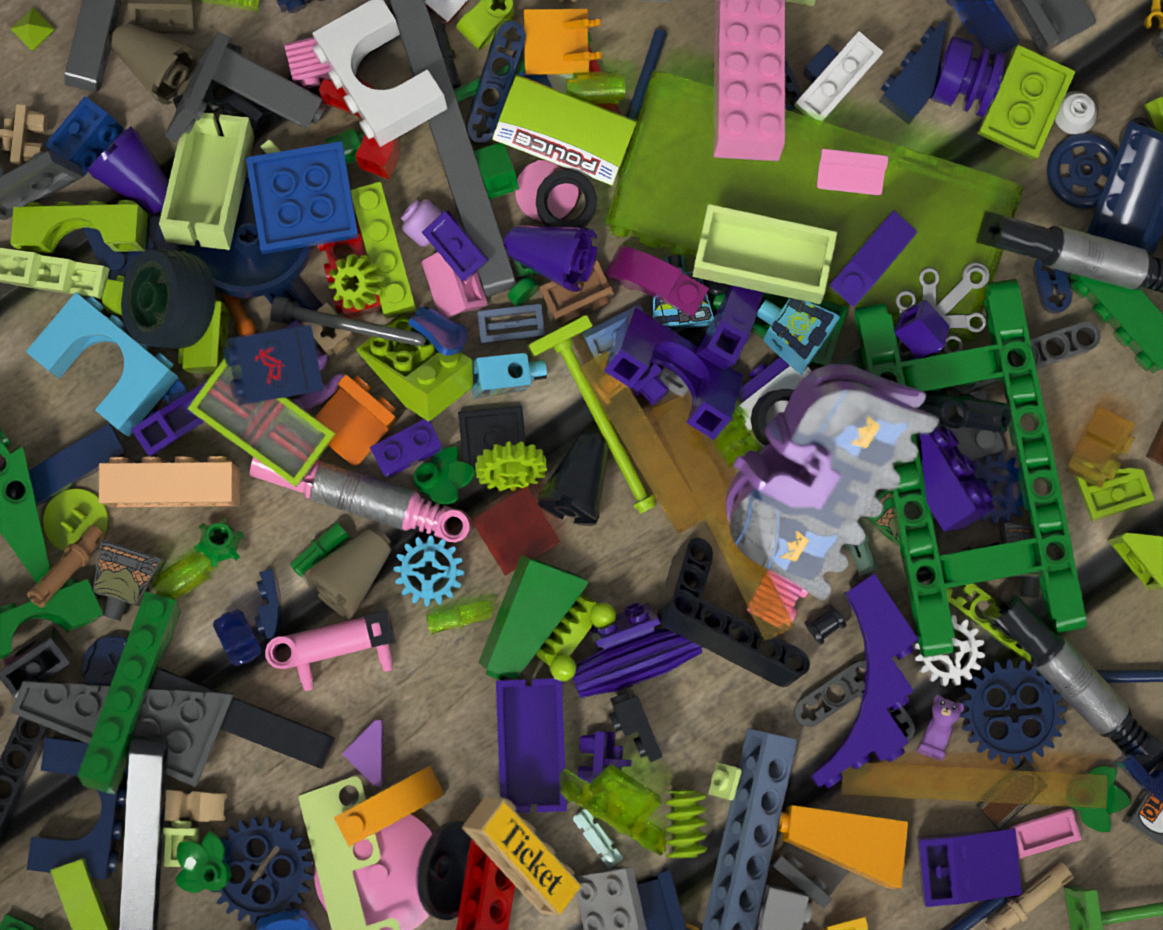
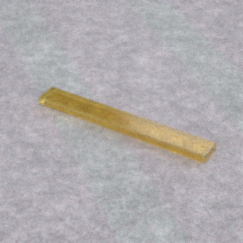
M682 396L652 409L764 642L793 629L794 624L767 569L745 556L732 539L725 506L727 488L699 431L687 424L690 412Z
M865 763L855 770L850 766L842 772L841 794L1107 808V775Z

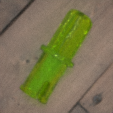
M488 600L461 607H458L456 604L453 609L427 614L426 618L430 633L433 635L457 627L462 630L464 625L492 618V610Z

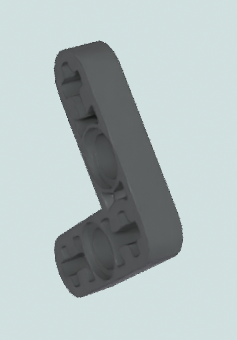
M866 661L852 663L801 698L794 707L796 721L803 726L813 727L855 698L859 697L861 700L865 683L863 681H855L854 677L857 675L855 669L857 667H860L862 670L866 669ZM838 684L844 689V698L841 702L832 703L828 700L826 691L830 685ZM820 693L822 702L830 709L824 712V708L820 707L814 712L816 717L814 720L811 721L809 718L802 719L800 715L804 711L802 705L805 703L808 706L815 705L819 701L814 696ZM891 707L887 709L889 714L893 712ZM901 707L897 709L899 714L893 716L898 723L902 724L905 722L908 727L904 729V732L909 742L915 733V726L907 712Z

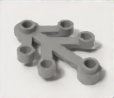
M981 261L967 263L962 272L963 279L937 305L936 285L939 281V273L932 266L924 267L919 274L920 283L923 285V301L926 299L947 322L950 328H968L972 332L982 331L986 325V319L982 312L972 311L969 314L947 313L972 288L979 289L987 284L989 280L987 266ZM973 271L982 273V278L979 281H972L970 279V274ZM926 272H933L936 277L934 281L926 282L923 279V275ZM909 289L901 290L897 294L896 303L900 308V314L916 304V296ZM903 295L912 297V302L909 305H903L900 302V298ZM978 316L982 319V323L976 327L972 326L970 319ZM953 333L948 334L946 344L949 340L955 339L959 342V345L955 349H950L945 345L942 350L946 353L961 351L963 347L961 337ZM896 335L900 359L915 356L909 349L904 350L901 348L900 343L902 341Z

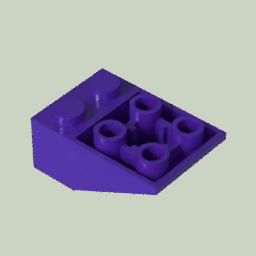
M936 426L930 433H920L926 503L943 531L964 529L995 509L991 501L993 500V495L990 489L984 483L980 484L974 474L976 468L971 459L966 455L963 456L958 449L959 441L950 428H945V426Z
M1015 828L916 836L922 899L925 907L964 904L1022 894Z

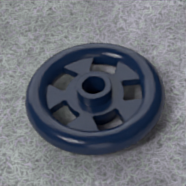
M1075 134L1063 139L1053 149L1047 163V179L1052 191L1062 202L1069 206L1080 209L1096 208L1103 190H1100L1094 184L1101 175L1108 178L1117 155V150L1110 142L1094 134ZM1083 146L1086 155L1073 158L1071 149ZM1098 152H1101L1108 161L1103 167L1094 158V155ZM1060 164L1070 165V178H1060ZM1082 165H1087L1091 169L1090 175H1083L1081 173ZM1074 183L1080 187L1087 188L1085 196H1079L1071 192Z

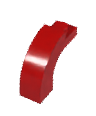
M358 78V81L364 86L377 90L369 83ZM323 79L319 92L324 104L351 113L343 98L347 95L343 87L337 89L333 82ZM356 112L355 114H353V115H356L357 117L361 118V116L359 115L358 112ZM365 135L355 155L360 169L390 180L400 154V136L380 147L374 137L368 139Z

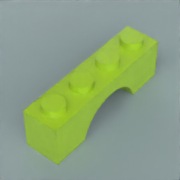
M381 182L352 189V201L367 256L369 257V263L379 264L378 270L375 273L385 277L383 281L377 282V285L384 290L382 294L378 295L385 318L390 319L417 311Z
M129 200L119 201L118 205H107L100 201H89L87 205L57 202L56 206H45L41 203L29 202L25 204V207H13L10 244L20 251L53 253L58 242L66 234L86 227L100 231L104 243L114 252L146 251L148 214L136 202Z

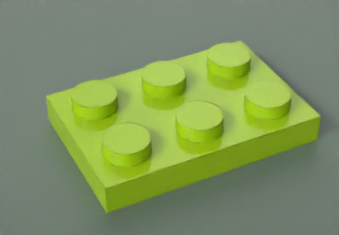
M1017 45L1005 68L997 96L988 107L977 134L1036 160L1039 157L1075 71Z

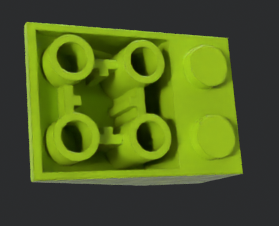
M401 315L388 325L389 327L420 333L408 325L410 319L404 315ZM373 336L357 348L360 356L404 406L428 422L474 387L472 359L461 352L449 356L443 355L427 338L424 345L415 346Z

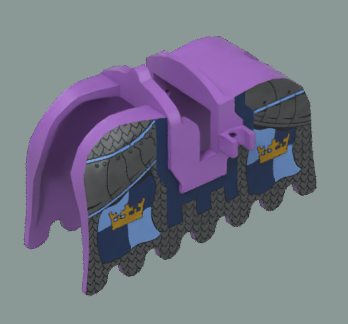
M830 364L812 371L803 378L793 391L784 413L779 412L765 427V434L771 444L765 446L759 453L750 450L744 456L739 455L734 462V466L740 470L733 478L727 490L725 506L730 523L731 536L740 551L754 562L797 584L818 599L826 600L830 595L831 587L829 582L823 578L824 573L827 571L841 572L848 565L846 555L840 551L841 546L846 543L858 545L865 539L864 529L857 523L858 519L862 516L877 517L882 512V503L875 496V492L880 488L887 490L895 489L900 483L899 474L892 468L893 463L898 460L909 462L917 457L918 450L916 445L910 440V436L915 432L930 433L938 423L937 417L917 409L926 398L925 392L892 382L852 365Z

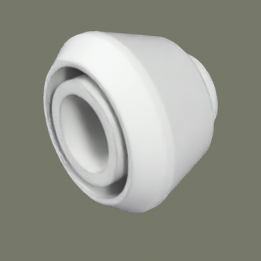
M1068 92L1061 103L1055 117V122L1066 133H1085L1096 122V104L1090 96L1083 92Z

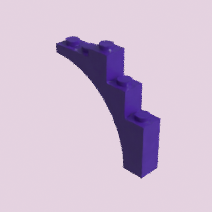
M875 574L868 576L844 593L856 615L864 640L866 659L864 692L857 716L845 739L824 763L809 774L818 787L825 784L829 788L843 778L841 772L850 766L854 770L861 767L870 760L868 754L873 752L877 760L883 761L887 759L888 762H891L905 753L903 746L909 743L887 709L891 707L895 711L910 701L908 695L914 690L892 657L896 655L898 660L907 656L915 650L912 644L919 639Z

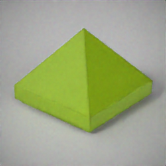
M34 7L10 28L32 52L56 31Z

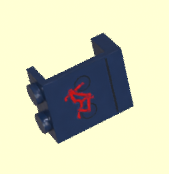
M311 325L226 340L227 346L224 347V358L227 366H231L233 380L230 381V389L233 398L238 401V406L324 390Z

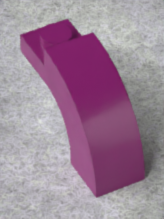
M625 246L618 247L604 273L606 277L629 290L634 289L649 294L691 318L694 317L709 289L682 273V270L669 263Z

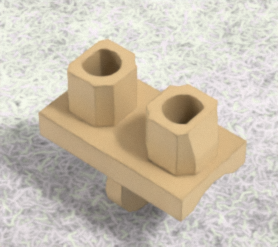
M16 104L15 121L4 119L3 129H0L1 151L11 152L10 162L15 163L17 168L31 161L33 155L45 151L43 144L30 143L31 132L46 133L48 117L45 114L31 111L26 105Z

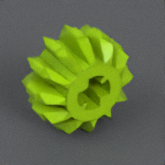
M351 254L347 256L346 260L339 259L336 262L338 270L334 269L329 272V275L335 279V282L330 283L328 287L337 290L333 299L335 301L343 299V307L347 309L355 306L357 310L365 308L366 304H375L377 300L374 294H382L384 291L377 285V282L383 281L385 278L383 275H376L375 273L378 270L379 264L372 263L369 265V257L366 255L360 256L358 259L356 254ZM355 276L359 279V283H356V285H359L357 288L353 281H357V279H354Z

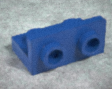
M84 96L44 146L54 154L79 165L85 176L88 173V168L116 140L123 131V127L106 111Z

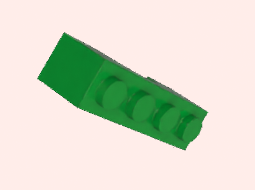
M76 578L66 581L44 607H38L31 602V597H28V603L17 607L16 602L1 607L0 660L7 658L12 652L14 632L19 625L33 619L49 620L58 624L67 633L97 621L103 615V612L88 579L78 582Z

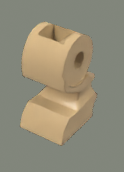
M167 789L165 821H176L184 817L202 822L226 820L224 805L227 793L196 790L185 792L180 789Z

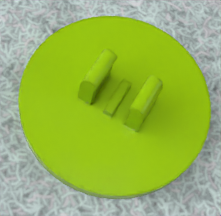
M69 489L56 495L47 505L43 517V526L47 538L55 547L62 551H65V548L70 543L74 544L90 525L96 526L103 532L102 535H106L109 524L105 505L99 503V498L95 494L83 489Z

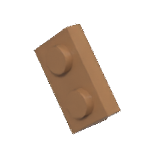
M598 260L595 261L588 281H581L578 287L582 289L578 292L569 291L553 281L539 287L555 324L563 321L564 325L571 323L581 317L580 312L592 307L593 311H596L611 303L609 299L614 297V291L609 286Z

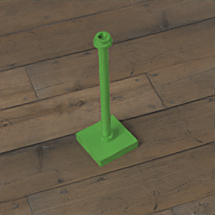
M1077 885L1063 887L1070 930H1103V925L1163 915V902L1100 912L1096 889Z

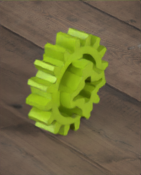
M507 442L506 446L495 444L493 450L484 449L483 455L477 456V463H475L476 477L479 478V483H487L488 489L496 486L499 491L506 490L507 488H510L511 491H516V487L527 489L530 483L538 484V478H544L545 471H547L546 457L543 456V450H536L534 444L526 447L524 442H519L512 446L511 442Z

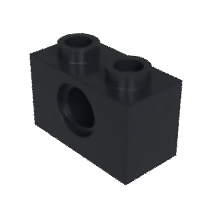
M52 626L0 661V680L16 699L23 681H45L71 663L73 650L57 629Z

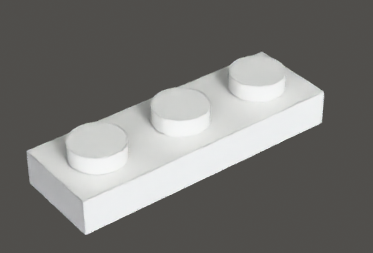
M859 31L798 99L794 106L817 126H820L882 56L883 51Z

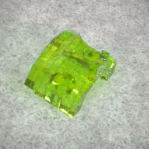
M737 410L733 412L730 422L714 440L709 437L711 443L729 468L734 465L739 455L744 456L750 450L758 451L761 449L745 427L744 423H746V420Z

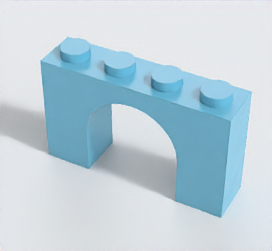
M76 292L25 352L60 379L79 355L88 347L101 342L118 344L124 357L122 376L95 411L116 429L129 437L133 432L131 428L142 422L179 377L170 370L174 364L161 353L154 357L147 351L150 346L141 344L124 332L126 326L120 319L113 314L109 318L103 315L101 311L104 309V306L92 296L84 299Z

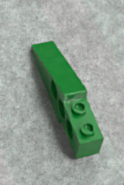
M0 428V454L6 460L5 466L0 470V533L35 582L38 583L50 570L25 453L21 445L9 452L6 447L11 445V442ZM12 481H20L24 484L25 490L21 496L13 498L6 494L7 485Z

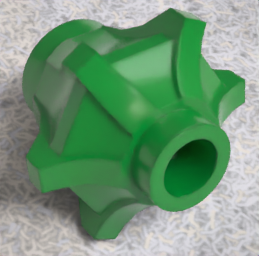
M222 517L219 523L209 526L202 523L198 527L202 533L199 544L194 546L195 553L202 552L211 560V567H217L218 562L231 558L237 561L240 558L237 549L239 541L245 538L244 533L236 532L227 524L228 518ZM217 540L224 541V544L217 545L214 542Z

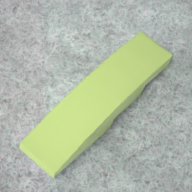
M0 248V282L74 295L77 292L82 297L92 296L94 299L102 300L110 268L102 265L75 262L70 259L43 256L35 252Z

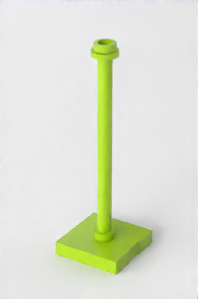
M585 315L526 347L532 358L551 348H554L556 353L560 352L637 501L633 504V507L641 514L657 505L654 500L656 497L654 494L648 496L571 347L574 345L572 337L593 327L588 316Z

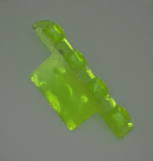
M612 764L590 784L567 769L560 773V793L566 800L578 804L589 811L593 817L602 819L613 826L619 833L626 834L640 843L646 850H651L659 856L666 852L664 830L646 820L662 805V799L659 794Z

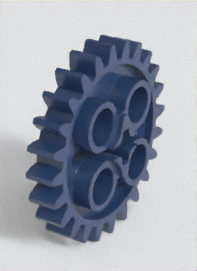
M1006 659L1005 668H1001L999 663L994 661L993 672L991 673L982 667V679L972 676L971 680L976 685L974 689L964 687L963 689L970 695L969 699L959 701V703L967 706V711L962 712L960 717L969 721L961 729L963 731L972 730L973 732L967 741L969 743L980 742L976 749L978 753L988 748L987 758L991 761L997 754H1000V763L1003 765L1006 764L1009 757H1012L1014 765L1018 766L1020 756H1024L1027 762L1032 763L1033 752L1044 757L1042 746L1046 745L1054 748L1055 746L1050 737L1052 735L1061 737L1062 734L1055 729L1056 725L1066 724L1065 720L1058 718V713L1067 710L1066 707L1057 705V701L1063 698L1061 694L1053 693L1055 688L1050 683L1045 682L1046 679L1043 675H1036L1037 669H1035L1033 664L1028 670H1025V660H1019L1016 668L1013 667L1011 659ZM1030 685L1035 689L1036 695L1031 703L1025 704L1020 700V691L1023 687ZM992 688H999L1003 693V699L998 705L992 706L987 701V693ZM1012 703L1018 709L1041 708V712L1036 714H1016L1014 720L1007 715L990 717L983 715L984 711L1009 710ZM1030 718L1035 719L1038 723L1037 732L1032 736H1025L1022 731L1024 721ZM994 721H1002L1005 724V733L999 738H992L989 733L990 725Z
M255 816L251 818L250 827L244 820L238 822L239 831L232 826L227 828L229 839L224 836L219 837L225 846L224 862L228 864L230 870L234 864L242 866L245 870V878L242 882H238L231 875L230 881L223 889L211 891V893L221 892L222 896L218 899L217 904L219 905L227 901L229 903L226 911L227 914L236 909L239 910V921L249 914L251 924H255L259 916H270L274 913L283 912L282 909L293 911L295 909L292 902L301 905L305 901L299 893L311 891V888L304 883L305 880L314 878V874L306 872V868L315 864V862L305 860L304 857L311 851V848L301 849L299 845L305 837L301 836L294 839L292 837L295 831L294 826L284 831V820H279L275 826H272L271 817L267 816L263 824L260 825L258 817ZM254 838L261 839L265 844V852L262 856L254 854L251 850V842ZM278 846L279 852L264 869L267 875L264 874L257 878L248 893L244 894L242 892L243 888L258 871L255 865L258 866L265 862L273 848ZM280 858L288 860L291 864V872L288 876L282 875L277 871L276 863ZM215 873L211 874L212 879H214ZM259 885H265L270 889L271 898L268 902H263L257 897L256 892Z

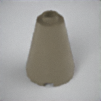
M131 23L117 27L111 37L112 49L156 101L162 105H169L173 103L169 99L175 95L180 96L184 94L196 67L197 58L200 59L201 57L196 49Z
M367 529L307 569L302 574L303 579L310 588L316 584L319 592L317 596L339 615L343 617L347 615L348 619H351L391 552L388 545L391 541L380 530L376 529L373 532Z

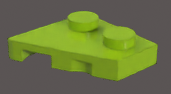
M1079 460L1070 463L1091 522L1153 503L1155 500L1142 469H1120L1114 465L1102 464L1099 466L1085 464Z

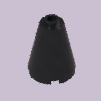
M588 432L586 435H580L538 494L537 500L539 501L537 504L539 507L562 520L565 515L575 518L573 523L577 525H596L600 517L609 446L604 442L605 439L602 436Z

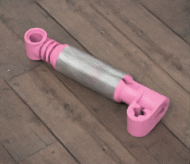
M253 457L249 472L251 477L304 493L306 499L311 501L314 500V502L317 501V503L320 502V504L323 503L326 506L329 505L336 509L339 508V510L342 509L343 512L345 510L347 513L350 511L351 514L354 513V515L357 514V516L360 515V517L363 516L366 519L369 518L385 525L388 524V526L391 525V527L394 526V528L397 527L400 530L407 531L409 529H416L418 526L419 531L423 532L427 529L426 533L430 535L434 531V536L448 542L461 541L469 536L472 530L471 517L461 509H455L446 505L440 508L441 504L438 503L433 506V501L430 500L426 504L425 499L421 498L419 492L411 491V489L408 490V488L405 489L386 481L383 482V480L380 481V479L377 480V478L374 479V477L371 478V476L368 477V475H363L362 473H355V471L352 472L349 469H343V467L340 468V466L337 467V465L334 466L331 463L328 464V462L325 463L318 460L298 487H294ZM455 516L462 521L463 530L460 534L456 535L448 531L447 521L450 517Z

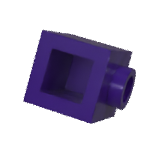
M925 299L900 314L894 333L920 359L928 354L934 355L944 348L950 326Z

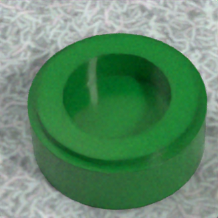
M525 277L509 291L508 299L515 307H518L527 302L538 291L540 285L533 277Z

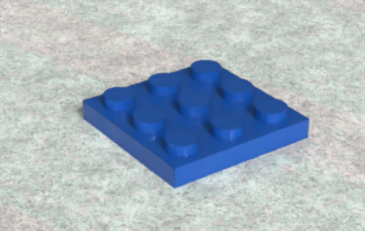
M342 141L246 157L262 254L359 238Z

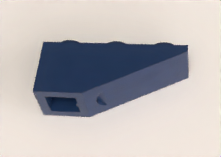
M944 21L937 28H934L932 25L920 39L923 46L919 51L915 53L911 50L901 62L900 66L904 69L897 78L891 74L880 88L884 94L879 102L908 125H910L933 95L946 29Z

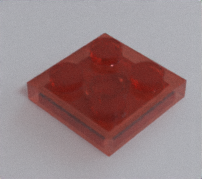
M527 487L518 490L471 519L505 576L516 569L521 554L535 558L560 542Z

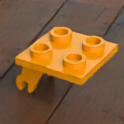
M588 9L523 10L526 34L524 42L525 75L589 74V61L602 59V52H588V28L601 26V19H588Z

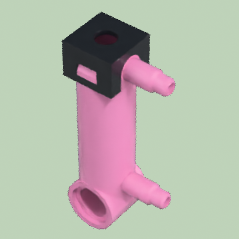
M385 610L356 619L276 637L267 644L265 657L271 666L278 669H289L297 666L299 679L304 691L314 688L309 663L370 648L377 649L383 671H390L393 669L389 644L396 643L389 611ZM283 643L287 644L292 652L290 659L286 662H280L275 655L276 648Z

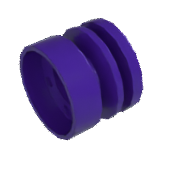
M952 36L936 77L931 101L951 107L958 94L964 96L963 111L968 112L975 99L978 100L975 115L983 117L988 107L995 100L1004 75L1003 64L1006 54L997 50L991 63H988L990 47L985 46L976 59L972 57L973 42Z

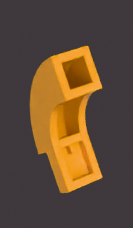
M428 766L335 816L334 819L350 847L445 795V792L431 766Z

